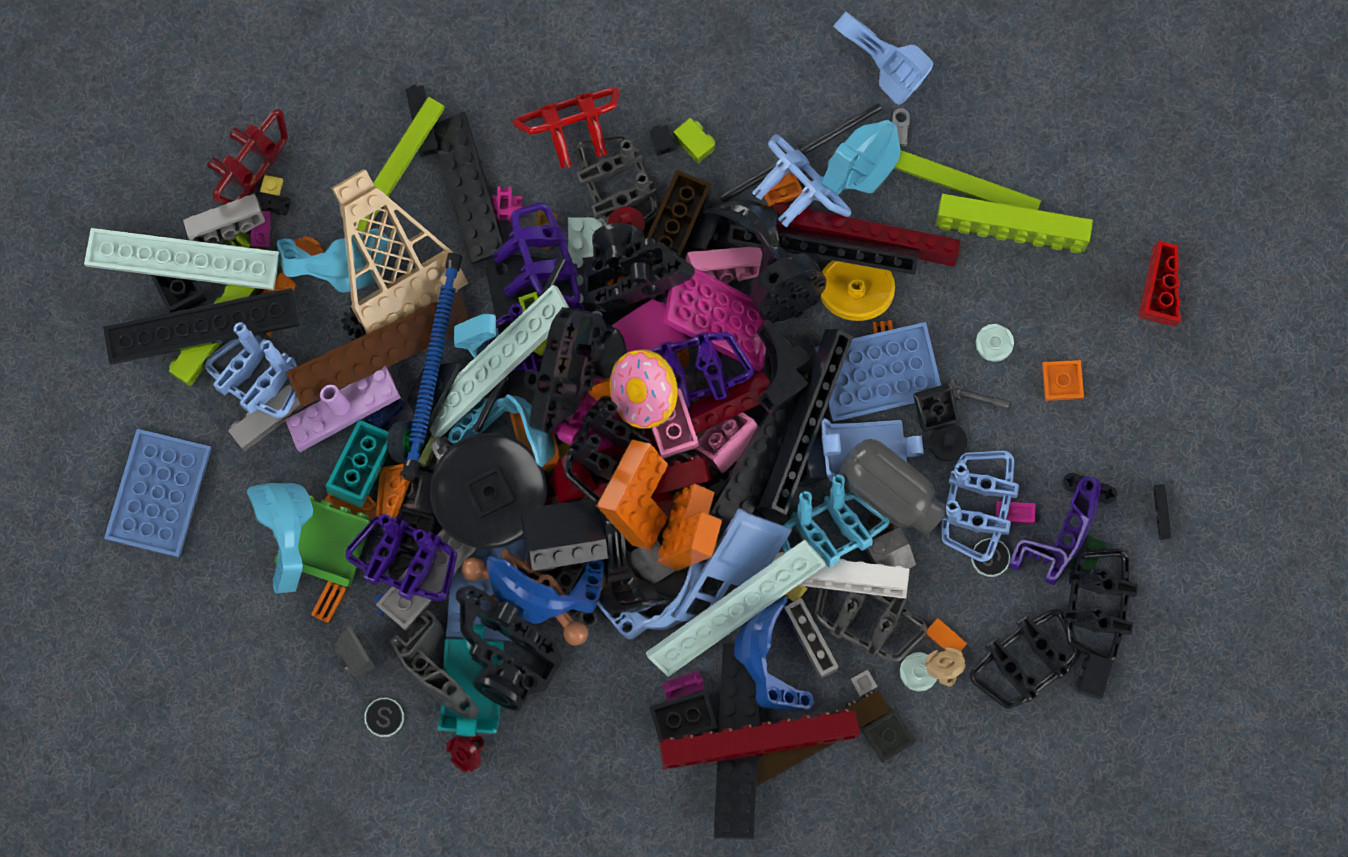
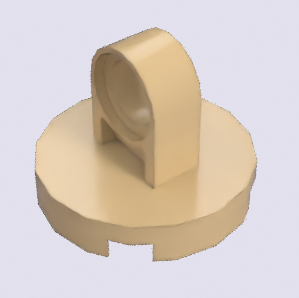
M945 648V651L939 653L938 650H935L926 659L928 674L939 679L941 684L949 687L955 683L957 676L965 668V659L962 652L953 648Z

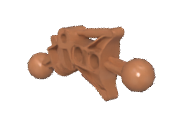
M506 549L501 551L503 560L509 562L518 571H520L519 566L528 573H533L539 577L538 580L532 579L533 581L542 585L549 581L550 585L548 587H552L559 595L568 596V594H564L563 589L554 577L547 574L544 575L537 570L532 571L521 558ZM470 557L463 562L461 572L466 580L472 582L478 581L481 578L489 580L488 568L485 567L481 559ZM494 593L490 595L491 597L497 600ZM567 612L555 616L564 627L566 642L570 645L578 646L587 640L588 629L585 624L580 621H573Z

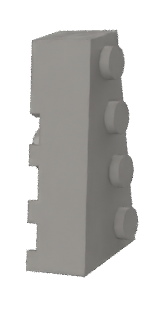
M252 194L201 214L184 219L183 222L190 241L220 244L225 240L231 241L235 239L239 232L245 233L265 222L256 195Z

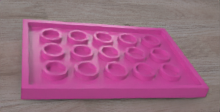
M696 268L690 280L669 289L663 320L664 324L692 338H695L696 334L707 331L709 334L730 333L752 364L753 369L760 371L764 367L766 347L756 331L766 320L762 319L748 295ZM727 340L712 341L717 351L740 362Z

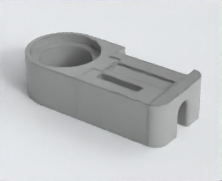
M903 108L894 111L892 123L897 126L899 144L901 147H906L910 115ZM902 113L906 116V120L899 122L896 120V115Z

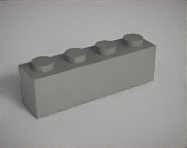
M290 384L282 386L278 394L265 405L280 410L288 398L292 386ZM296 397L289 412L281 418L272 417L260 410H256L251 414L248 412L243 420L234 422L228 431L245 452L284 423L285 419L293 416L303 407H301Z
M802 598L785 606L783 611L819 678L822 679L837 671L839 666Z

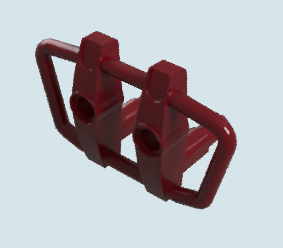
M280 109L273 110L258 128L249 124L244 132L237 128L232 129L236 133L230 132L229 137L243 145L235 158L227 154L222 162L214 157L210 159L214 163L209 161L208 168L222 176L213 192L215 202L222 205L233 202V200L221 196L229 181L243 190L234 201L251 195L268 168L277 160L288 139L284 114ZM277 118L281 137L275 146V142L271 141L264 132ZM249 151H252L264 160V163L254 176L251 171L241 164Z

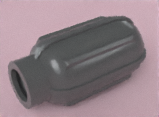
M874 439L864 440L858 443L845 457L839 470L840 475L845 478L844 485L879 514L888 518L894 525L903 528L914 527L926 536L945 515L946 506L936 498L935 488L928 478L880 441Z

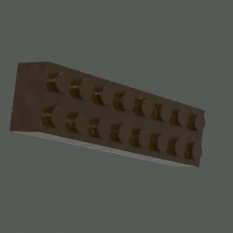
M676 170L646 239L652 238L657 243H664L682 258L710 194L711 183ZM663 258L655 262H652L649 265L654 266L659 263H662ZM648 297L618 310L630 314L652 300V298Z

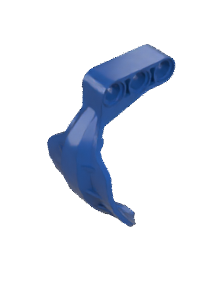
M489 556L487 568L490 585L497 600L500 603L507 602L512 604L519 610L517 615L528 622L536 624L572 609L585 613L593 612L600 598L604 563L602 560L587 562L581 579L568 596H559L552 587L533 581L503 559Z
M783 595L742 625L735 641L734 655L737 660L745 665L756 682V701L760 706L797 713L810 709L813 706L812 695L809 692L797 690L767 673V662L765 661L771 646V634L775 620L788 600V595Z

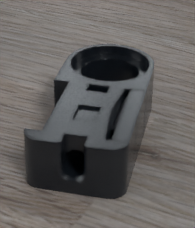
M264 192L255 193L257 198L264 197L266 200L265 204L261 206L262 211L269 210L270 212L284 214V216L288 214L291 203L289 198Z

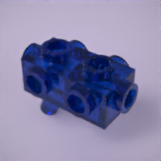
M398 399L390 403V405L366 416L364 422L380 429H385L390 423L389 419L393 415L396 416L402 410V405L405 402Z

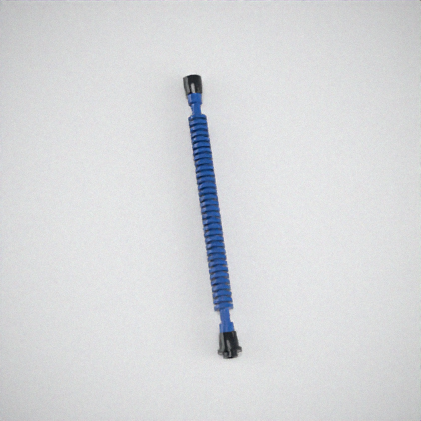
M457 253L447 254L445 276L447 278L445 285H442L440 288V295L438 297L440 300L437 302V314H435L433 321V333H431L430 347H428L429 352H427L426 366H424L425 371H423L422 385H420L421 390H419L418 404H416L417 409H415L416 414H414L413 428H411L413 433H410L411 438H409V442H412L411 451L408 452L407 459L404 461L403 471H400L403 479L408 481H414L415 478H419L420 462L418 461L420 454H418L420 444H424L425 430H427L426 425H428L427 420H429L430 406H432L431 401H433L432 396H434L435 382H437L436 377H438L439 363H441L440 358H442L443 344H445L446 330H448L447 325H449L450 311H452V302L454 301L453 297L456 291L453 287V282L457 277V272L460 271L463 257Z

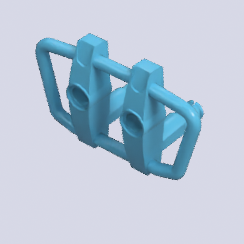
M836 475V477L832 478L833 483L830 497L825 496L824 503L814 508L811 506V493L804 491L803 494L800 493L797 514L796 512L792 513L791 520L783 525L790 529L795 526L802 539L807 541L829 568L840 563V556L858 547L863 551L872 546V537L886 529L890 522L888 518L883 517L853 492L845 493V478L842 475ZM855 499L879 517L882 522L867 531L858 519V516L844 501ZM828 510L840 529L841 534L846 536L851 542L835 549L825 532L812 520V517ZM786 539L782 546L784 553L791 550L788 539Z

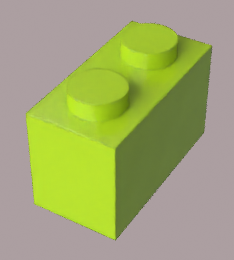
M689 118L673 132L674 138L699 164L715 151V140L711 135H706L702 131L703 127L698 121L694 122Z

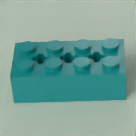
M358 420L326 484L327 494L363 508L389 455L387 446V435L389 432Z

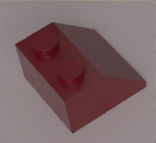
M568 455L559 458L548 479L560 503L574 501L585 495L564 474ZM574 460L572 473L592 491L597 489L588 469Z

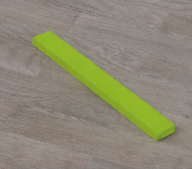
M431 97L427 98L373 183L375 187L388 197L445 109L444 105ZM380 210L375 211L374 218ZM360 219L357 229L365 232L368 221Z
M902 150L894 167L896 170L983 201L1038 210L1041 203L1039 199Z

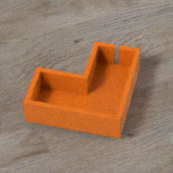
M632 440L597 507L632 546L651 550L668 518L651 498L668 464L658 455V452L651 444Z
M692 484L675 493L673 509L668 515L669 523L663 532V544L657 553L659 556L657 563L679 571L712 557L722 520L709 515L715 492Z

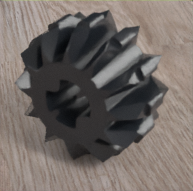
M350 307V313H343L346 318L341 319V322L345 324L342 328L344 331L348 330L347 334L349 336L354 334L355 338H358L359 333L362 336L366 334L365 329L360 322L358 325H355L354 321H356L357 317Z

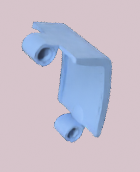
M825 418L821 422L823 451L827 476L830 481H832L834 476L840 475L839 470L847 454L858 443L867 439L880 441L906 462L908 457L924 454L922 435L904 437L901 420L831 424Z

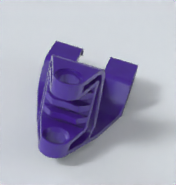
M1084 477L1080 480L1071 501V508L1055 544L1050 545L1030 539L1021 540L1016 545L1009 567L1019 570L1027 551H1029L1028 556L1031 558L1037 554L1036 560L1038 561L1045 557L1043 563L1049 564L1050 560H1052L1045 582L1055 585L1064 570L1082 548L1096 517L1102 486L1100 480L1095 477ZM1089 481H1092L1093 483V489L1091 491L1087 488V483ZM1073 516H1077L1080 519L1078 527H1073L1070 523ZM1069 534L1072 536L1073 542L1071 545L1064 544V535ZM1031 545H1036V546H1038V547H1040V548H1043V549L1048 550V551H1050V552H1052V553H1055L1056 556H1052V555H1050V554H1048V553H1045V552L1040 551V550H1038V549H1036V548H1033V547H1031Z

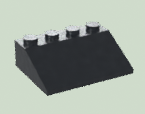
M589 498L520 509L526 566L530 570L534 571L608 558L600 511L597 504Z

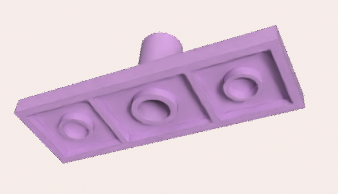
M385 365L382 370H378L374 374L341 390L335 385L325 386L320 393L321 401L285 419L297 450L302 452L401 397L390 371Z

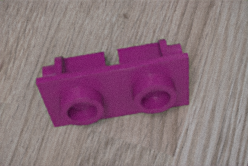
M262 211L265 222L251 229V247H254V249L270 248L269 211Z
M699 671L662 683L668 701L705 689Z

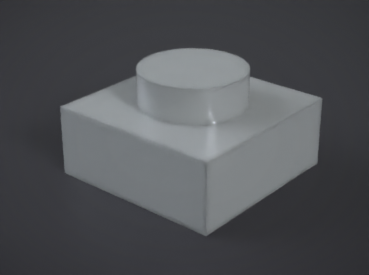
M868 670L851 679L860 697L878 687Z

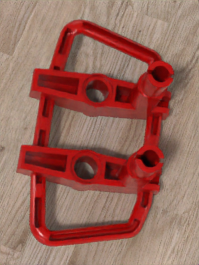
M608 88L593 93L587 92L575 96V98L540 107L538 110L515 118L513 126L530 135L549 131L558 156L560 168H566L564 160L568 167L572 165L568 154L562 126L585 120L594 145L596 157H602L601 151L605 156L608 152L604 143L598 115L617 107L620 90L618 88ZM612 95L610 103L595 108L593 100ZM574 105L578 106V114L562 119L559 118L558 110ZM538 117H542L544 123L534 127L524 124V122Z

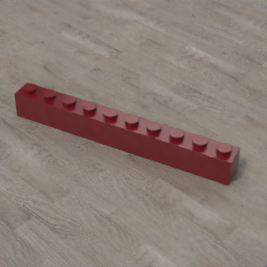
M775 202L773 210L777 212L779 218L790 205ZM805 209L787 226L789 228L920 250L919 260L955 267L961 242L958 239L811 209ZM779 220L777 221V224H776L777 226H783V227H785V226L782 224L783 221H781V222H780Z
M760 371L752 375L749 380L727 388V398L715 400L714 395L711 394L692 403L687 410L695 434L759 405L758 399L767 390L770 383L764 372ZM647 428L644 436L651 440L650 444L659 452L652 429ZM615 444L613 447L598 452L608 455L620 463L627 448ZM599 462L600 467L606 469L605 464Z
M698 455L688 458L689 462L681 463V460L670 462V467H666L652 496L685 488L692 484L711 481L706 458L700 459ZM606 479L595 482L597 489L593 490V492L600 498L609 484ZM551 493L547 494L545 505L560 503L557 496L552 497ZM583 495L576 500L588 499V497Z
M844 709L838 711V714L830 715L829 712H826L814 718L802 716L799 720L795 721L783 719L777 724L765 722L758 727L746 725L742 726L740 730L734 731L733 728L721 730V733L714 734L713 731H709L697 737L685 735L682 739L678 740L666 738L659 744L663 770L858 739L860 732L856 712Z

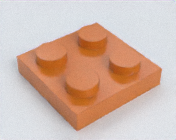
M1081 360L1042 363L1045 401L1084 398Z

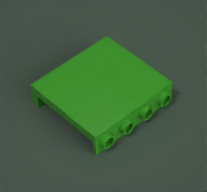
M308 495L313 507V515L301 527L298 548L302 558V572L345 587H351L357 567L346 559L345 550L361 530L370 523L369 515L358 512L356 515L350 513L351 509L339 506L338 509L332 507L333 503L321 500L320 503L314 500V496ZM367 537L353 551V555L358 559L361 558Z

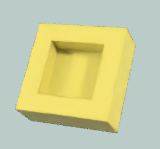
M264 175L260 192L280 196L284 180Z
M797 585L785 595H788V599L791 602H795L805 594L808 588Z

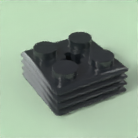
M949 383L913 394L919 424L924 432L960 421L953 388ZM938 404L939 406L937 407V410L935 411L933 408L935 407V405Z
M403 507L400 508L397 518L406 521L408 526L412 528L416 527L417 530L422 529L427 534L429 532L434 534L437 523L435 515ZM405 533L399 548L418 552L420 547L413 536Z

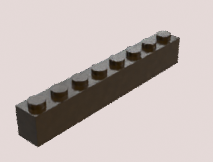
M870 690L862 695L864 699L858 702L855 699L846 704V709H849L850 712H856L859 729L890 712L879 690L876 692ZM836 709L833 712H831L830 715L838 714V711L840 710ZM836 742L761 754L757 762V786Z

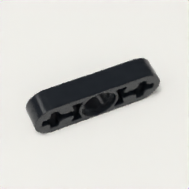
M1068 473L1063 478L1062 485L1067 491L1075 493L1078 485L1073 484L1070 487L1066 479L1070 480L1072 477L1074 482L1079 484L1084 476ZM1101 483V492L1106 493L1109 490L1113 497L1107 500L1105 499L1106 495L1100 493L1099 502L1104 504L1113 503L1117 498L1116 489Z
M1157 484L1153 486L1155 510L1158 511V516H1156L1158 536L1160 540L1171 538L1165 484Z

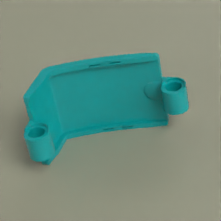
M473 624L474 631L482 636L481 639L484 640L485 625ZM447 638L445 640L443 671L455 680L479 708V714L476 718H463L441 705L437 730L456 731V735L476 736V732L497 733L500 720V705L487 699L474 688L472 683L482 666L471 659L472 656L469 654L472 646L465 638ZM484 640L491 646L495 645L504 651L503 641ZM496 656L493 657V663L495 665H497L498 659Z

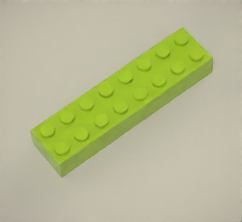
M942 194L935 226L945 231L956 229L962 234L973 232L977 233L976 235L980 237L990 235L995 236L998 240H1006L1007 238L1013 239L1014 242L1019 244L1030 242L1037 247L1047 245L1051 246L1054 250L1065 248L1070 249L1072 253H1081V251H1085L1090 242L1093 220Z

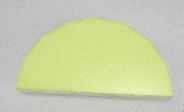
M432 435L418 461L421 467L429 466L434 456L431 444L436 438Z

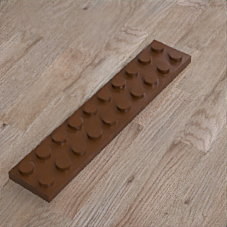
M455 292L453 297L454 301L452 302V311H450L449 325H447L446 339L454 336V326L470 320L459 292ZM438 301L286 371L285 373L301 407L321 399V390L327 385H335L340 390L374 374L378 370H382L385 365L389 367L430 347L429 342L431 333H433L432 326L435 314H437L436 307Z

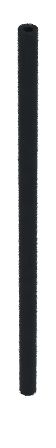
M880 104L872 106L799 149V151L806 155L882 110ZM776 163L719 196L721 201L724 203L763 180L773 170Z
M559 257L541 295L555 284L566 262L565 259ZM508 375L493 388L472 430L480 433Z

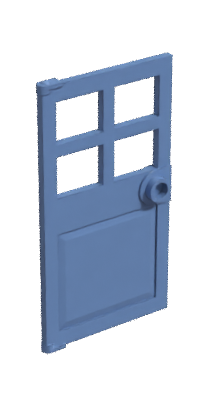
M738 508L716 545L712 557L707 560L674 618L682 622L691 621L696 615L686 611L695 597L711 602L710 606L723 598L730 584L739 587L770 565L792 530ZM707 576L724 581L716 596L699 591Z

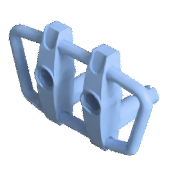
M773 135L768 142V146L780 160L764 178L762 183L752 191L753 194H757L756 197L761 200L771 188H774L790 173L794 174L806 187L778 218L780 222L783 221L782 224L785 227L797 215H800L813 200L820 201L833 212L849 217L851 215L850 208L838 195L822 185L824 177H821L810 166L805 155L797 149L794 150L781 136ZM777 144H779V145L787 152V154H785V153L778 147ZM804 170L813 179V181H810L805 176V174L803 173Z
M242 322L237 323L234 326V332L239 336V339L230 340L215 351L211 357H208L205 361V369L216 379L214 382L215 389L223 395L229 392L241 400L240 405L250 414L260 410L272 417L281 418L289 412L296 399L293 388L280 410L273 409L265 404L278 394V391L288 378L285 372L296 367V362L286 353L281 355L269 340L262 339L259 335L254 337L252 332ZM239 343H242L245 348L231 360L230 364L220 374L212 366L213 362ZM265 355L271 366L258 377L247 394L236 388L252 375V372Z
M1007 451L964 453L958 460L954 471H951L949 479L951 486L946 503V513L941 519L942 541L947 546L980 562L988 561L993 557L1001 534L1009 535L1011 522L1006 520L1011 498H1017L1019 484L1013 483L1014 457L1011 453ZM1004 458L1007 461L1005 480L989 475L969 473L965 464L967 460ZM984 482L992 484L989 489H983L981 485ZM958 487L980 493L984 496L1003 497L999 518L981 512L961 510L955 501ZM980 518L983 520V523L980 526H975L973 521ZM949 524L966 528L976 533H992L993 535L986 553L980 554L949 538Z

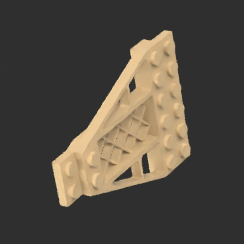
M365 169L332 187L331 189L340 204V212L343 218L352 300L351 308L366 333L440 300L438 298L442 285H445L447 278L445 276L447 254L453 252L375 187ZM376 210L384 212L381 222L373 220ZM394 210H397L420 229L421 233L408 240ZM387 216L391 220L393 226L385 224ZM360 219L368 221L365 232L357 230ZM372 223L380 225L377 235L369 233ZM384 226L392 228L390 238L381 237ZM396 232L401 242L394 240ZM358 233L364 234L362 240ZM351 236L366 262V265L357 271L354 270ZM368 236L376 237L373 248L365 246ZM428 236L444 251L421 264L412 246L415 242ZM381 239L389 241L386 252L378 250ZM393 242L401 244L398 255L390 253ZM367 249H368V250H372L371 257H370V255H369ZM404 249H406L410 258L403 257ZM377 252L385 254L382 265L374 263ZM389 255L397 257L394 268L386 266ZM401 259L409 261L407 271L399 269ZM376 266L381 267L380 272H378ZM385 268L393 270L390 281L382 279ZM461 268L453 282V287L456 291L468 284ZM370 270L379 289L358 301L355 278ZM398 272L405 273L396 279Z

